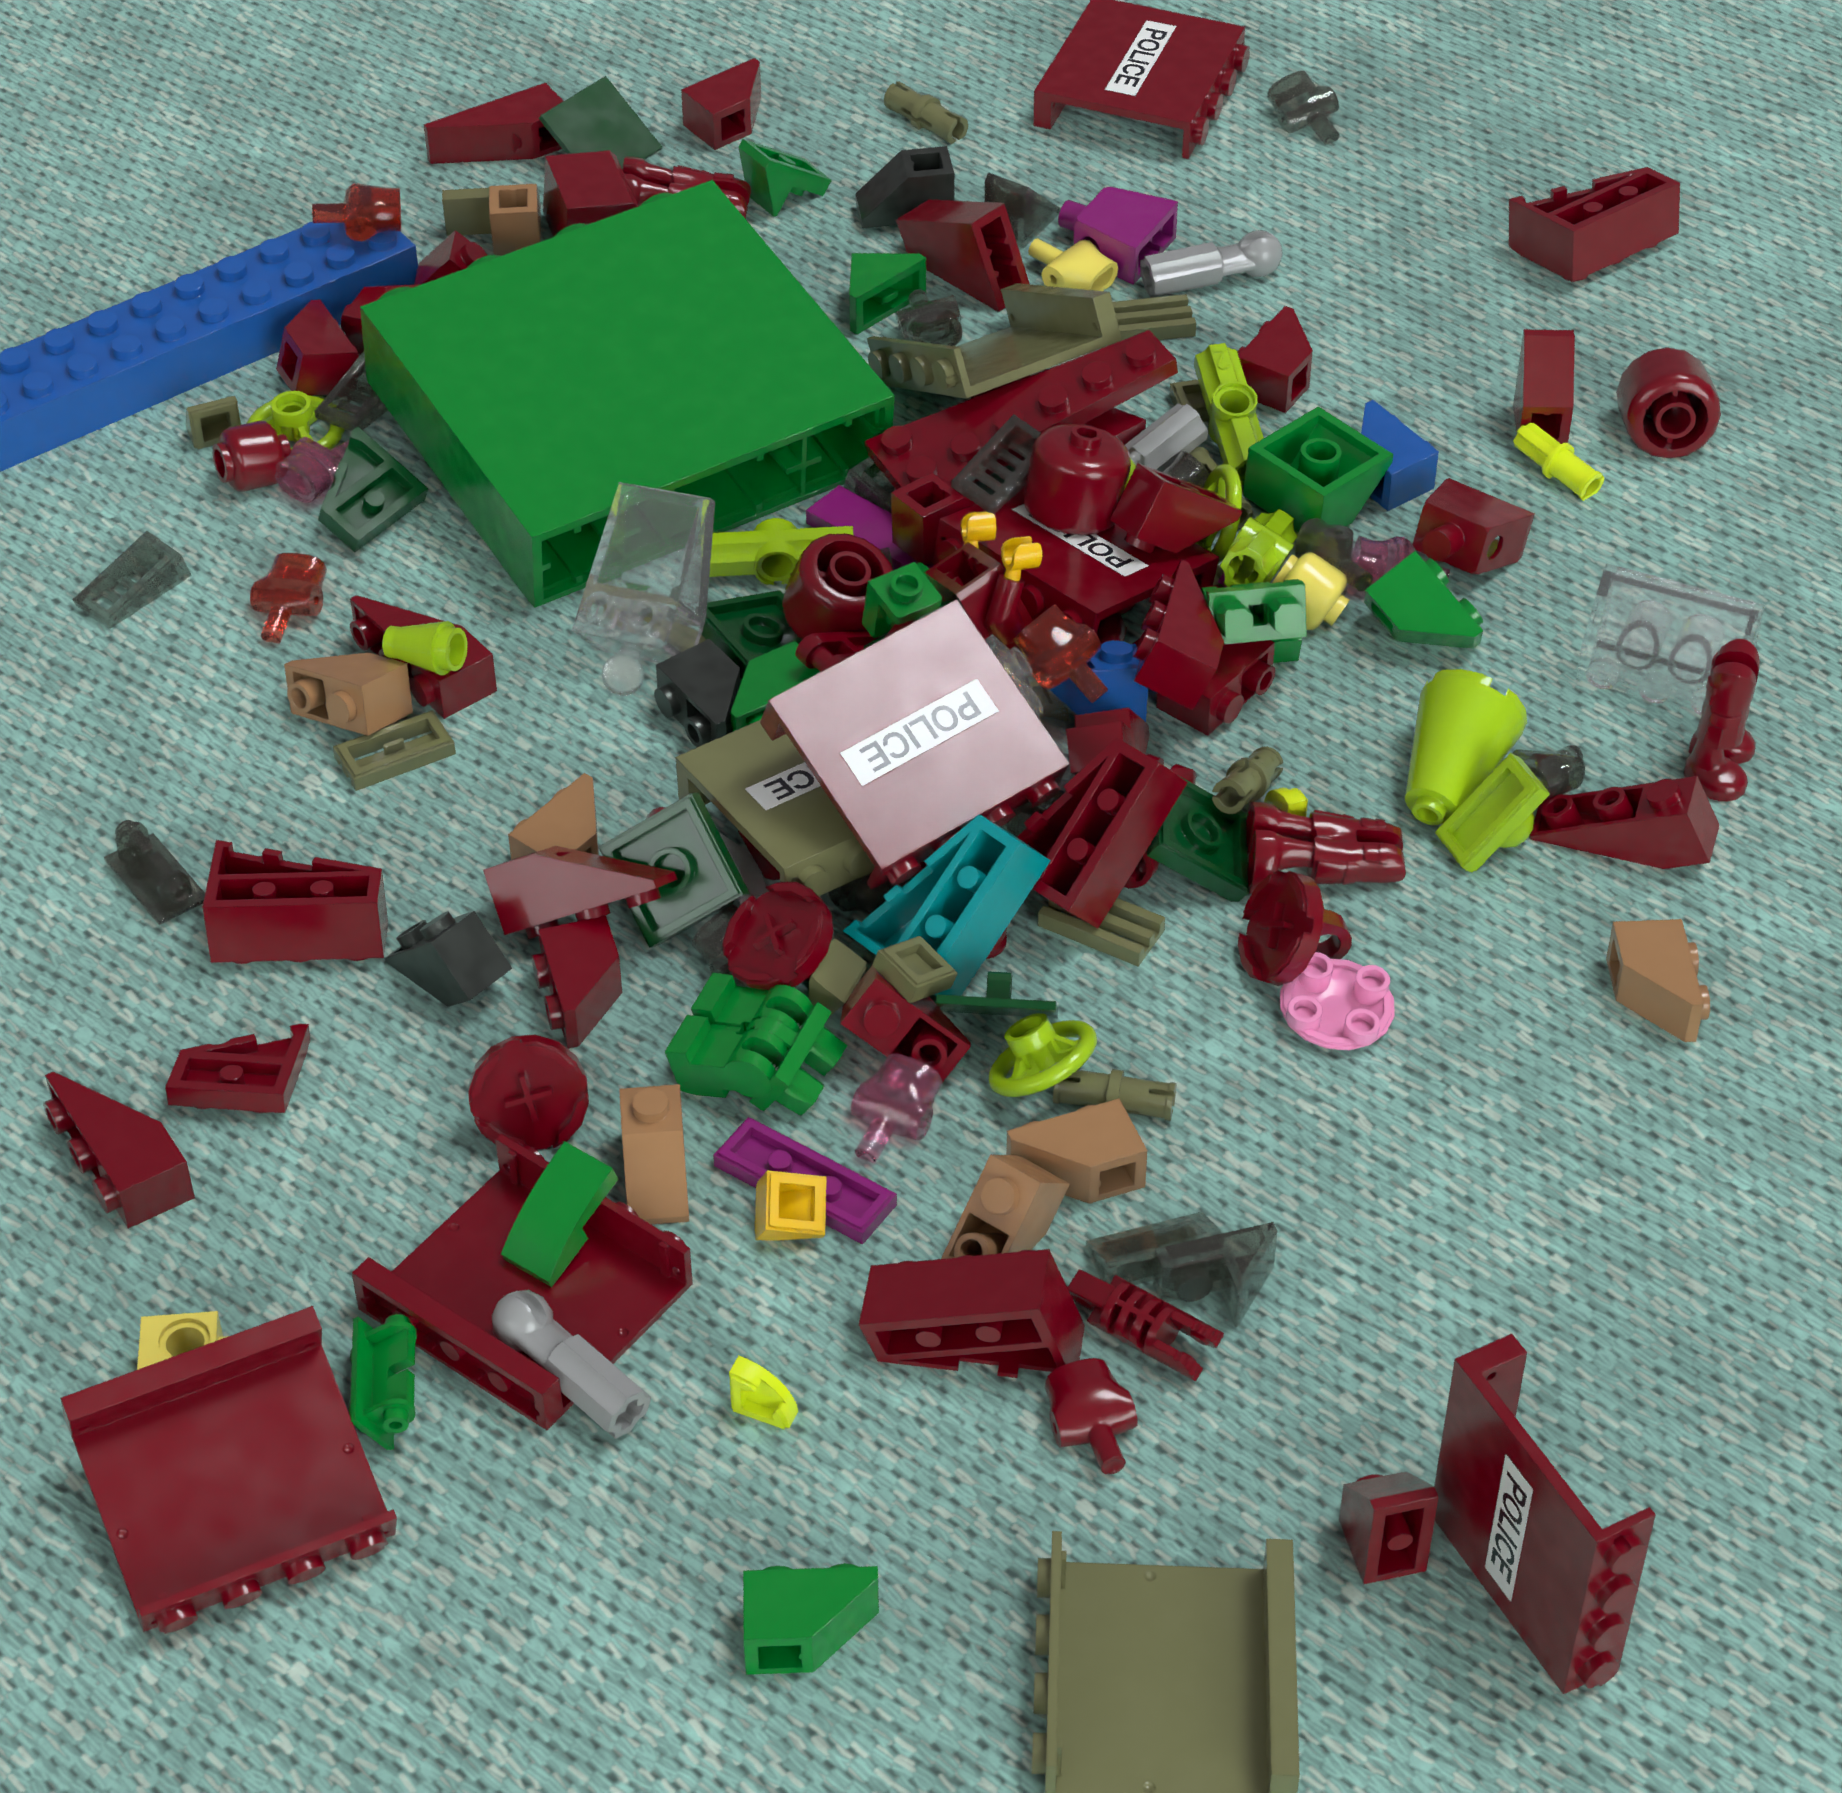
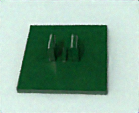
M607 76L589 85L539 117V120L566 154L610 150L616 155L622 170L625 156L638 157L645 160L662 149L661 144Z
M988 971L986 997L937 994L936 1004L943 1012L1023 1017L1043 1013L1048 1018L1058 1019L1056 1001L1011 999L1013 975L1008 972Z

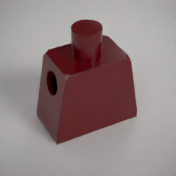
M1448 478L1426 499L1412 545L1416 551L1425 554L1434 561H1442L1470 574L1479 575L1517 563L1522 558L1535 513Z

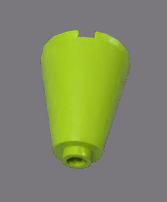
M1464 669L1441 670L1435 673L1433 680L1429 683L1427 681L1421 690L1405 802L1414 817L1425 824H1443L1501 763L1520 739L1527 724L1526 708L1518 696L1509 688L1505 696L1491 688L1490 685L1493 678L1482 673Z

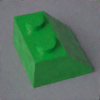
M1318 406L1248 448L1243 496L1269 513H1274L1278 509L1284 511L1294 518V530L1318 545L1353 523L1392 464L1394 454Z

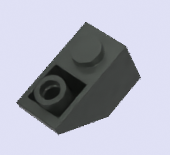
M948 147L901 150L855 193L862 228L897 225L896 219L929 199L955 201V173Z
M707 639L656 664L657 689L654 691L656 704L665 717H674L685 728L688 738L695 747L702 746L732 733L731 709L740 687V668L710 639Z
M447 911L428 923L426 920L416 923L396 938L401 946L384 958L390 966L447 1007L470 1001L512 969L475 911L455 918Z

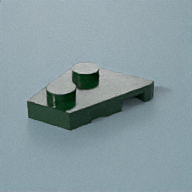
M357 426L352 430L344 456L339 462L332 485L321 506L318 520L352 551L356 552L426 499L428 487Z

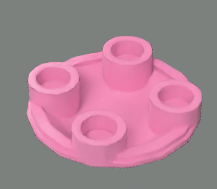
M1319 952L1314 953L1306 969L1290 983L1283 984L1280 990V1010L1288 1026L1305 1041L1326 1049L1353 1050L1369 1046L1387 1033L1395 1016L1394 997L1389 990L1390 977L1383 968L1376 965L1362 966L1349 960L1330 959L1325 954Z

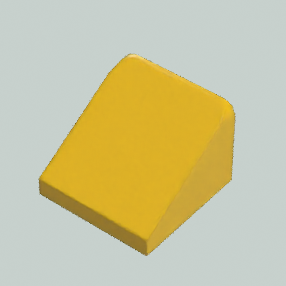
M767 1170L756 1184L755 1240L780 1241L823 1238L825 1236L826 1176Z

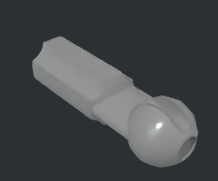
M1254 230L1243 236L1238 243L1217 248L1213 242L1145 256L1143 260H1140V274L1144 288L1150 298L1218 284L1222 281L1223 276L1242 272L1252 277H1265L1279 266L1283 254L1282 246L1273 234L1266 230Z
M1177 403L1125 444V446L1129 450L1130 457L1135 465L1140 463L1165 473L1207 440L1208 429L1202 422L1200 414L1189 404L1180 405Z
M530 1290L509 1293L499 1300L492 1313V1332L497 1339L517 1352H524L539 1366L560 1378L561 1392L612 1437L616 1439L632 1431L634 1425L647 1413L651 1397L579 1334L572 1336L553 1319V1310L544 1297Z

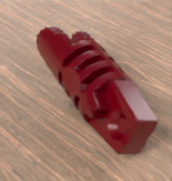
M1079 1269L1067 1287L1072 1299L1076 1303L1092 1311L1087 1319L1089 1324L1194 1381L1200 1376L1203 1367L1189 1354L1178 1351L1170 1346L1176 1339L1179 1331L1192 1337L1198 1343L1217 1348L1224 1337V1333L1117 1275L1114 1276L1109 1284Z

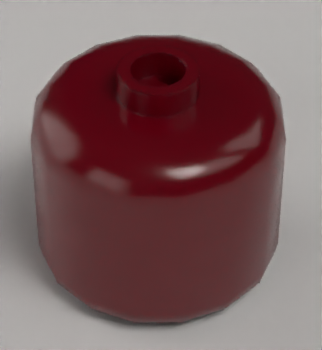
M1669 347L1650 350L1634 359L1621 375L1616 392L1618 409L1628 434L1635 445L1653 457L1669 459L1688 456L1702 448L1715 434L1721 418L1719 396L1702 362L1687 351Z
M1060 424L1044 430L1033 444L1024 488V505L1026 510L1034 520L1049 529L1065 534L1091 535L1110 529L1115 524L1110 518L1125 490L1131 469L1129 450L1119 438L1105 430L1090 425Z
M827 534L813 540L800 555L785 588L782 607L787 623L802 640L812 633L865 631L866 628L862 624L868 581L893 571L891 563L879 548L867 540L854 535Z

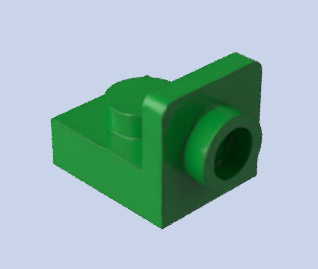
M912 562L868 581L862 624L874 639L888 633L894 624L901 625L912 619L918 620L920 616L940 608L942 596L917 564Z

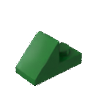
M742 139L738 147L744 180L751 187L750 198L773 217L778 215L790 192L802 196L805 191L823 196L832 181L804 158Z

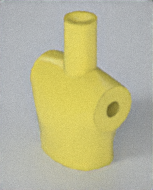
M1036 238L1028 250V254L1031 257L1047 264L1041 273L1043 283L1046 286L1104 291V289L1113 284L1117 276V262L1100 253L1095 245L1088 240H1081L1063 252Z

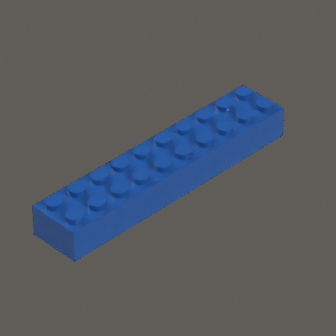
M365 200L358 204L349 205L344 210L318 221L306 223L303 227L287 234L268 239L244 252L225 257L219 262L196 272L182 275L176 280L153 290L139 293L133 298L110 308L93 312L88 317L67 326L50 330L45 335L24 344L3 350L0 353V472L279 352L284 328L311 300H321L332 317L341 325L343 310L354 301L364 287L414 285L418 270L416 245Z

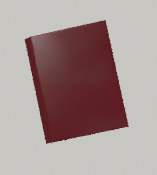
M610 150L545 156L543 213L553 237L570 225L578 223L591 224L638 207L619 161Z

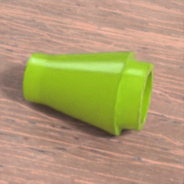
M449 621L403 627L389 626L383 636L382 648L387 658L399 659L439 675H446L449 671H458L463 666L467 655V637L461 628H455Z

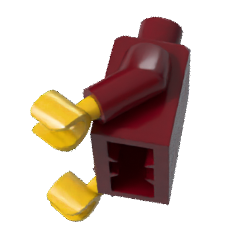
M989 512L968 513L963 517L960 525L962 538L965 542L964 545L931 567L925 574L942 596L943 602L948 600L951 603L958 600L1000 662L1010 660L1013 671L1016 672L1031 662V650L1025 640L1037 630L1034 621L1021 600L1025 581L1020 578L1021 570L1038 568L1040 566L1042 548L1039 543H1032L1030 536L1006 540L1001 547V557L1006 568L1005 571L1001 563L978 549L979 541L995 540V515Z

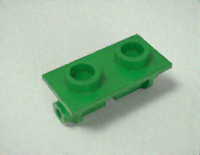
M400 1314L389 1316L385 1320V1324L376 1328H372L357 1316L353 1318L352 1349L350 1351L352 1365L351 1399L348 1404L350 1422L360 1432L368 1435L386 1450H393L394 1433H401L407 1430L409 1423L415 1418V1375L407 1368L415 1365L417 1330L407 1316Z

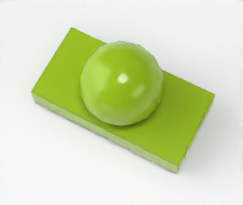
M1510 753L1434 833L1463 869L1469 872L1477 871L1499 847H1517L1528 839L1533 830V812L1550 793L1520 757Z

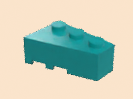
M979 814L925 860L927 866L903 887L895 885L884 895L886 901L862 922L857 919L854 920L843 932L875 955H877L878 950L921 936L958 973L952 987L937 994L961 996L1051 860L1010 832Z

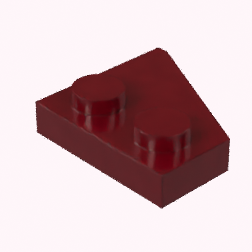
M309 1024L291 1025L290 1038L257 1045L255 1034L232 1038L222 1044H205L180 1050L165 1086L168 1105L194 1107L197 1109L213 1108L253 1111L256 1113H286L311 1040Z

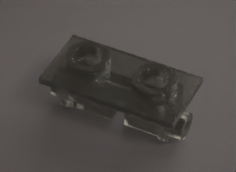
M125 820L116 827L115 843L117 851L105 856L104 860L158 925L203 904L205 892L154 833L149 835L147 828L141 822H133L132 820Z

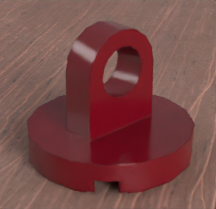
M1289 870L1288 872L1276 871L1270 873L1255 887L1245 905L1242 919L1249 920L1246 935L1239 933L1238 949L1242 966L1248 975L1256 980L1276 986L1290 983L1306 969L1315 952L1325 954L1330 959H1342L1352 946V937L1344 919L1340 914L1324 909L1321 890L1312 877ZM1331 935L1327 940L1319 943L1320 936Z
M777 882L765 887L769 892L763 893L758 898L751 895L739 906L728 922L723 939V955L728 959V969L740 983L749 988L770 990L775 985L796 987L804 980L809 981L811 974L816 971L828 953L833 936L832 914L824 901L812 889L798 882Z
M536 1034L512 1036L491 1046L475 1064L468 1087L469 1106L474 1116V1122L481 1134L495 1145V1139L500 1134H503L519 1145H528L537 1151L551 1146L555 1148L563 1144L564 1141L567 1142L580 1128L589 1105L587 1074L577 1056L560 1042Z

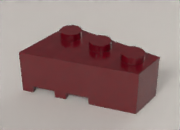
M1649 167L1592 179V188L1567 194L1565 186L1550 189V198L1526 203L1524 196L1510 198L1509 247L1519 255L1554 272L1567 281L1583 280L1594 272L1609 265L1618 264L1625 258L1646 248L1655 247L1659 242L1679 233L1680 182Z
M1116 737L1063 786L1066 792L1042 814L1036 811L1024 822L1027 828L1017 838L1051 860L1032 889L1098 929L1188 782L1160 762Z
M216 840L202 907L211 963L233 962L236 964H247L255 961L306 962L309 960L329 959L361 961L368 958H384L388 915L382 868L319 857L313 859L312 865L283 860L282 851L265 848L262 856L234 852L232 842Z
M1050 1249L1021 1250L1011 1253L978 1256L964 1255L957 1258L871 1265L859 1320V1327L878 1362L958 1371L960 1361L999 1366L998 1376L1018 1378L1019 1368L1052 1372L1062 1365L1080 1360L1085 1324Z

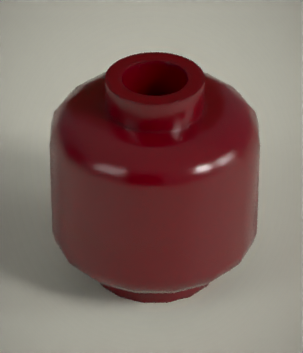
M257 421L227 428L222 431L219 443L213 444L212 448L213 462L219 479L223 483L229 482L239 492L281 482L285 474V464H289L292 461V451L286 435H278L274 427L266 421Z

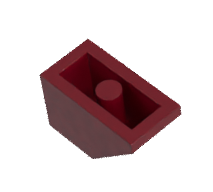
M1137 463L1110 520L1127 532L1124 538L1126 542L1143 551L1153 553L1157 546L1177 553L1238 521L1243 511L1216 492Z
M1407 1471L1386 1476L1379 1474L1367 1475L1355 1482L1343 1484L1339 1522L1363 1585L1427 1571L1439 1497L1433 1485Z

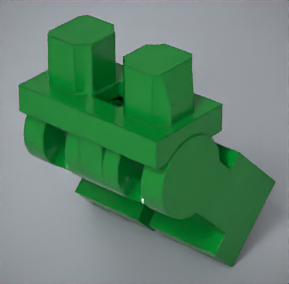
M1291 579L1283 580V582L1237 584L1224 588H1200L1222 635L1224 644L1271 640L1275 642L1273 663L1299 661L1302 637H1307L1305 584L1302 580Z
M712 973L691 1007L693 1015H686L666 1048L665 1054L682 1092L699 1096L726 1098L731 1090L743 1096L751 1097L749 1102L763 1112L776 1100L784 1107L802 1116L816 1102L824 1088L823 1083L800 1068L802 1063L805 1062L825 1076L839 1061L847 1044L824 1027L832 1012L819 1002L813 1006L809 998L798 989L788 985H775L770 990L742 987L736 985L733 975Z

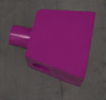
M1110 186L1103 188L1088 205L1066 200L1059 212L1058 225L1074 231L1073 245L1081 240H1088L1093 243L1100 253L1117 262L1118 272L1116 277L1134 285L1141 277L1140 260H1143L1145 256L1163 253L1176 239L1178 202Z

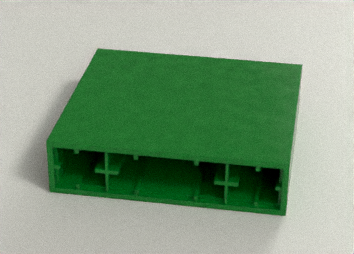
M713 180L674 194H656L633 209L591 224L578 223L570 225L547 240L502 256L487 255L471 263L466 269L413 288L398 287L382 295L377 301L360 306L367 382L534 608L697 543V534L729 531L834 489L838 485H844L879 471L880 469L868 456L865 441L883 434L885 430L893 426L895 395Z

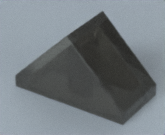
M989 172L986 176L984 202L1005 204L1019 247L1025 248L1059 215L1060 207L1031 188Z

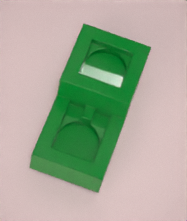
M564 1141L539 1177L519 1212L501 1252L503 1259L552 1287L588 1240L583 1226L619 1180L614 1169Z

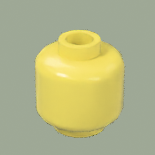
M1312 552L1305 553L1300 558L1292 554L1272 582L1279 583L1283 582V580L1299 579L1304 582L1307 630L1316 629L1323 620L1332 626L1350 601L1342 595L1347 585L1346 575Z

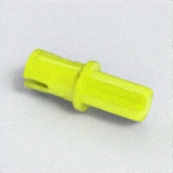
M1529 423L1526 426L1522 425L1517 430V435L1513 440L1514 446L1541 466L1542 474L1548 479L1554 476L1583 501L1600 490L1604 482L1603 474L1594 470L1574 454V447L1569 443L1560 444L1534 423Z

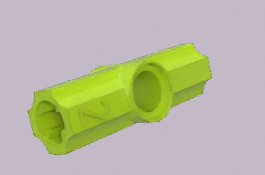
M1226 343L1208 345L1203 352L1196 354L1194 358V369L1209 415L1208 434L1218 444L1223 464L1233 466L1239 474L1241 485H1244L1248 448L1264 438L1256 414L1257 395L1254 389L1247 385L1237 350L1227 347Z
M1280 509L1274 513H1261L1255 519L1249 517L1220 564L1225 575L1224 584L1230 587V585L1270 583L1294 547L1293 543L1298 537L1293 527L1294 518Z
M770 518L760 522L753 531L697 534L699 576L755 575L761 583L766 585H774V581H781V584H787L800 555L813 540L827 534L853 535V526L797 529L788 520Z

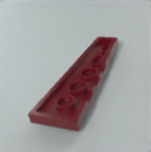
M1147 330L906 425L892 426L885 430L883 434L865 441L868 456L896 490L930 473H934L965 489L1031 453L1035 440L1044 430L1060 424L1083 425L1177 374L1176 358L1150 330Z

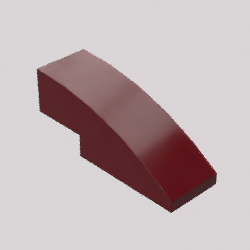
M1130 708L1074 715L1076 728L1066 729L1070 771L1074 775L1081 771L1116 737L1145 754L1150 736L1149 725Z

